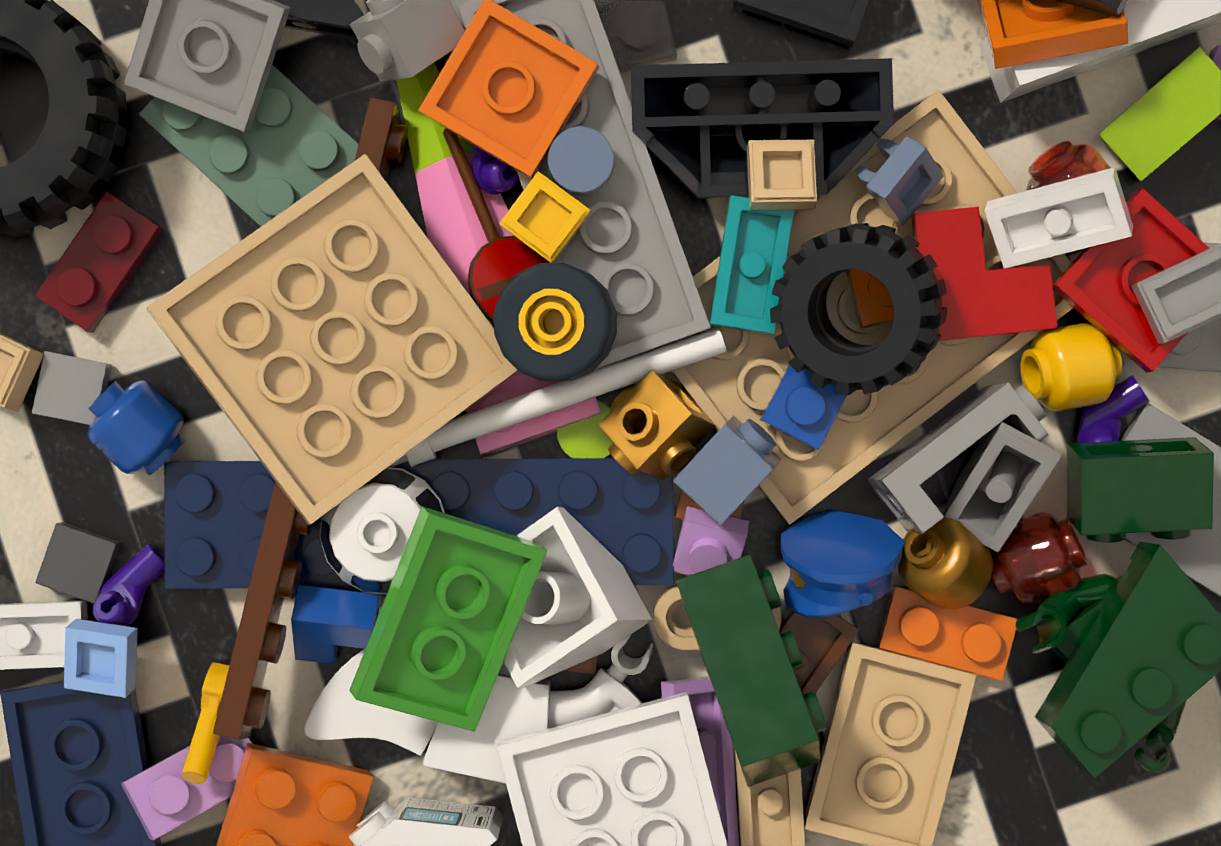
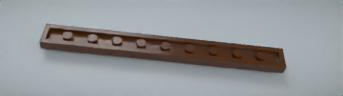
M370 97L355 160L366 154L385 181H387L391 161L401 163L408 138V126L401 124V117L396 103ZM276 481L213 734L237 740L250 738L252 727L261 729L264 724L271 696L270 690L262 688L268 662L278 663L286 637V625L278 624L284 598L291 600L294 598L301 576L302 562L293 559L299 535L308 536L313 526V523L311 525L306 523Z

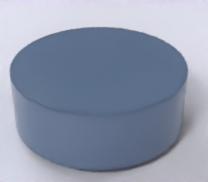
M577 126L563 131L555 138L549 149L548 166L554 180L561 188L573 194L585 195L598 191L609 181L614 169V155L609 141L603 134L590 127Z

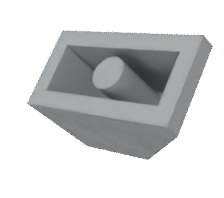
M1001 422L984 435L954 484L943 516L960 521L983 545L999 552L1059 462L1062 453Z

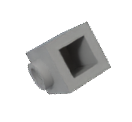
M368 0L366 4L370 11L350 24L358 39L357 46L361 59L372 72L377 74L380 81L412 78L454 50L465 32L450 0Z

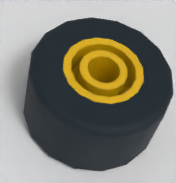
M539 263L518 272L502 289L494 309V335L503 356L520 373L540 381H572L593 372L609 355L617 335V311L608 290L592 274L565 263Z

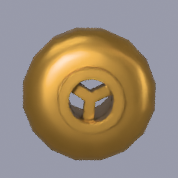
M943 517L924 533L912 530L906 533L903 538L906 542L905 553L897 568L900 578L910 590L941 609H960L972 604L984 593L991 580L994 565L991 550L983 545L960 521Z

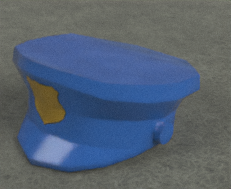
M837 510L813 514L795 522L781 533L780 540L784 562L790 568V577L783 589L787 609L804 617L813 618L829 617L870 605L873 601L882 598L891 588L892 571L900 563L905 553L906 542L883 520Z

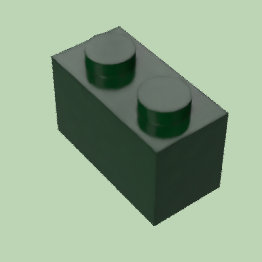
M1196 437L1067 443V518L1081 536L1086 535L1087 539L1101 543L1123 541L1126 539V533L1151 532V535L1156 538L1175 540L1189 537L1191 530L1212 529L1214 453Z

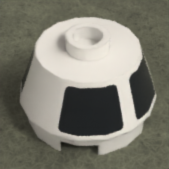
M387 467L321 517L319 538L327 563L342 581L365 593L387 595L421 506L445 513L441 499L425 480L402 468Z

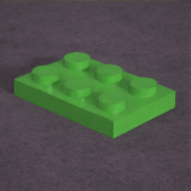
M421 506L349 689L353 697L358 701L475 732L547 550L537 542Z

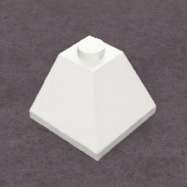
M556 507L517 535L518 537L537 542L547 550L504 658V663L517 688H524L596 657L652 621L624 566L563 507Z

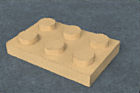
M852 641L846 653L820 754V762L817 765L806 807L804 829L867 846H933L977 675Z

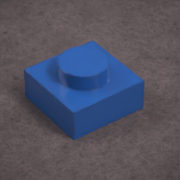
M788 365L760 421L815 450H819L847 395L835 393L836 386L828 384L822 389L809 382L813 375L812 373L804 369L797 373Z

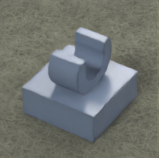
M907 135L899 145L889 139H880L876 145L887 159L878 172H871L862 165H859L855 170L857 176L884 214L902 226L907 223L944 177L927 148Z

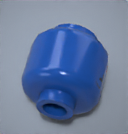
M115 381L88 407L96 416L88 428L87 436L89 441L125 474H135L141 470L145 471L148 475L153 474L185 441L179 434L184 423L182 414L147 381L134 382L126 389H123Z

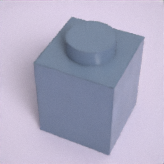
M733 415L678 474L673 482L714 520L722 525L778 464L781 458L772 451L777 444L768 432L753 420L747 419L742 423Z

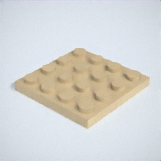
M366 154L147 306L149 314L308 525L318 520L517 371L503 356L495 338L493 326Z

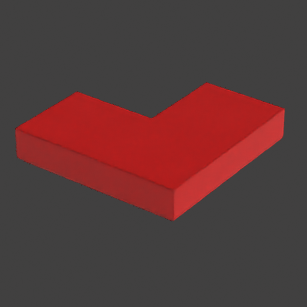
M979 206L914 213L911 216L913 236L920 243L917 249L924 257L931 254L938 265L933 268L937 281L944 279L947 293L941 296L942 307H948L946 322L940 325L938 333L941 334L939 341L1057 328L1050 264L986 271Z

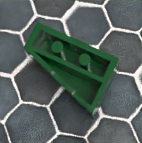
M1139 542L1130 557V560H1132L1112 595H1107L1098 610L1100 615L1080 648L1076 647L1035 715L1037 721L1071 761L1094 779L1221 671V615L1159 544Z
M751 554L676 580L747 787L820 762L817 733L826 730L827 725L814 691L802 695L794 670L803 668L804 663L792 631L788 630L779 633L771 610L782 605L769 569L757 573Z

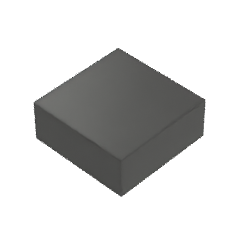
M64 522L56 523L35 583L94 603L100 594L103 584L111 576L122 543Z

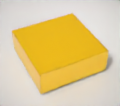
M538 171L500 221L499 225L548 262L554 263L592 212Z

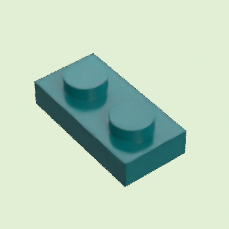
M730 196L709 321L710 325L768 335L775 333L776 323H771L770 308L778 305L779 297L771 294L775 281L784 277L785 270L782 269V266L787 259L794 209L749 210V198Z

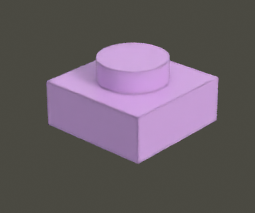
M687 506L674 553V572L692 575L741 558L747 538L749 521L729 516L720 525L705 510Z

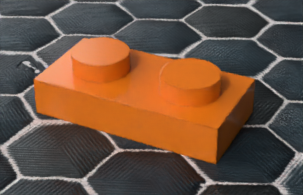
M892 585L876 646L884 650L1003 681L1016 632L1015 623L1018 619L969 605L960 609H941L927 602L910 589Z

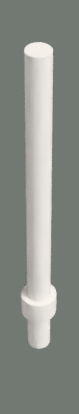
M718 327L596 369L575 380L561 381L453 418L389 467L407 461L413 467L436 459V451L638 383L651 369L664 374L725 353L727 350L720 329Z

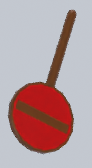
M445 128L443 136L488 240V243L478 250L470 262L467 278L470 296L484 316L494 324V309L502 289L518 272L539 263L549 262L515 236H499L458 136Z

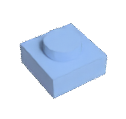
M75 619L65 627L64 688L126 698L136 688L138 628Z

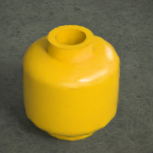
M1082 323L1042 331L1033 338L1029 349L1024 351L1021 357V377L1024 387L1045 408L1054 412L1097 405L1109 398L1114 389L1115 380L1120 377L1122 372V357L1119 348L1111 341H1108L1106 335L1094 325Z

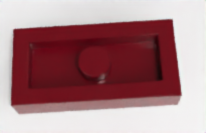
M106 191L43 282L35 297L86 332L93 333L164 229Z

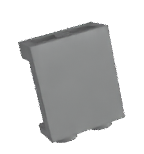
M1009 382L985 386L872 473L866 480L904 529L924 533L944 516L924 492L920 484L1001 422L1039 442L1048 436L1047 431L1040 423L1046 417L1045 412L1033 395L1023 386L1014 390Z

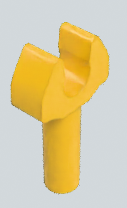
M212 662L204 680L201 713L181 774L182 778L192 783L202 784L208 778L220 735L213 734L229 665Z

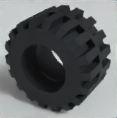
M869 223L852 224L825 232L820 236L810 239L800 246L802 250L799 253L790 256L782 266L786 273L783 278L775 281L771 294L778 296L779 300L777 306L770 308L771 323L780 322L782 333L774 338L779 350L788 346L795 356L788 363L797 373L807 369L813 374L809 381L810 383L821 389L828 384L835 385V393L850 395L856 390H863L864 394L878 392L884 386L889 384L892 386L905 378L927 359L928 353L936 347L941 337V334L938 333L940 325L946 322L948 307H942L941 296L947 293L944 279L939 281L936 279L933 268L938 265L931 254L924 257L917 249L920 243L910 235L901 237L895 234L896 228L886 225L873 227L869 226ZM855 269L873 275L886 287L891 296L894 307L892 328L889 334L876 344L862 345L844 338L834 328L829 319L826 306L827 293L833 279L844 271Z

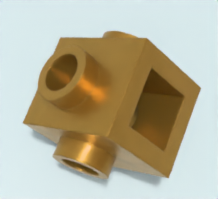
M652 369L637 385L628 387L615 398L611 405V412L598 424L614 442L608 448V451L625 470L633 475H637L642 471L662 480L668 475H673L685 468L696 454L695 447L716 427L712 420L677 382Z

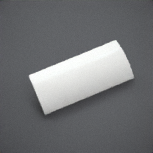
M1128 0L1123 9L1128 23V44L995 69L987 36L979 46L1000 103L1219 24L1221 23V0Z

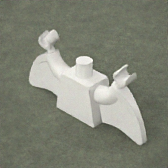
M383 594L381 595L380 611L386 598V595ZM629 635L613 647L611 652L612 664L606 671L600 668L586 686L576 690L550 691L551 680L546 678L524 688H517L503 661L475 732L356 700L349 689L365 649H363L342 666L323 689L304 727L305 734L310 739L315 740L376 738L397 744L420 756L431 739L424 757L423 766L506 783L496 747L497 742L642 704L637 695L623 681L627 675L641 673L646 668L653 652V643L648 646L642 657L631 658L624 653L622 648L631 635Z

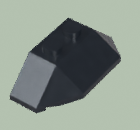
M892 58L631 65L632 132L698 199L730 198L731 195L749 198L747 145L749 140H814L817 196H824L841 181L894 124Z

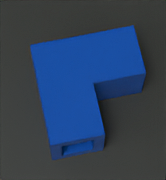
M298 585L291 617L295 660L335 664L338 646L366 649L380 613L379 594Z

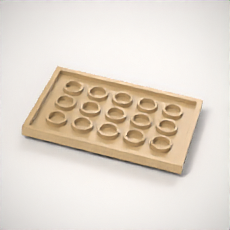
M937 90L895 122L880 139H889L899 145L907 135L927 148L944 177L915 213L979 206L986 271L1004 269L984 210L987 201L1018 192L946 98ZM878 141L827 195L817 196V203L814 209H794L786 261L790 256L799 253L802 250L800 246L810 239L820 236L825 232L852 224L869 223V226L873 227L886 225L896 228L895 234L901 237L910 235L914 238L912 218L902 226L885 215L856 174L855 170L859 165L866 167L871 172H878L887 159L876 145ZM1060 254L1009 268L1050 264L1052 283H1054L1070 266L1071 261L1065 254ZM720 257L693 276L708 321H710ZM846 271L840 273L833 279L827 293L826 306L832 325L844 338L857 344L873 345L882 341L889 334L893 322L860 329ZM1053 290L1056 319L1058 320L1074 307ZM780 322L776 323L773 335L719 327L727 352L672 370L671 372L692 400L716 425L714 429L717 432L734 415L742 423L747 419L753 420L774 439L777 446L772 451L781 459L758 486L786 523L790 525L1044 330L939 341L936 347L928 353L927 359L894 385L891 386L889 384L874 393L864 394L863 390H856L852 394L847 395L819 450H815L760 421L764 410L789 365L788 362L795 357L788 346L779 350L774 337L782 333ZM710 325L711 329L706 330V331H704V332H707V331H710V330H712V329L718 328V326H712V325Z

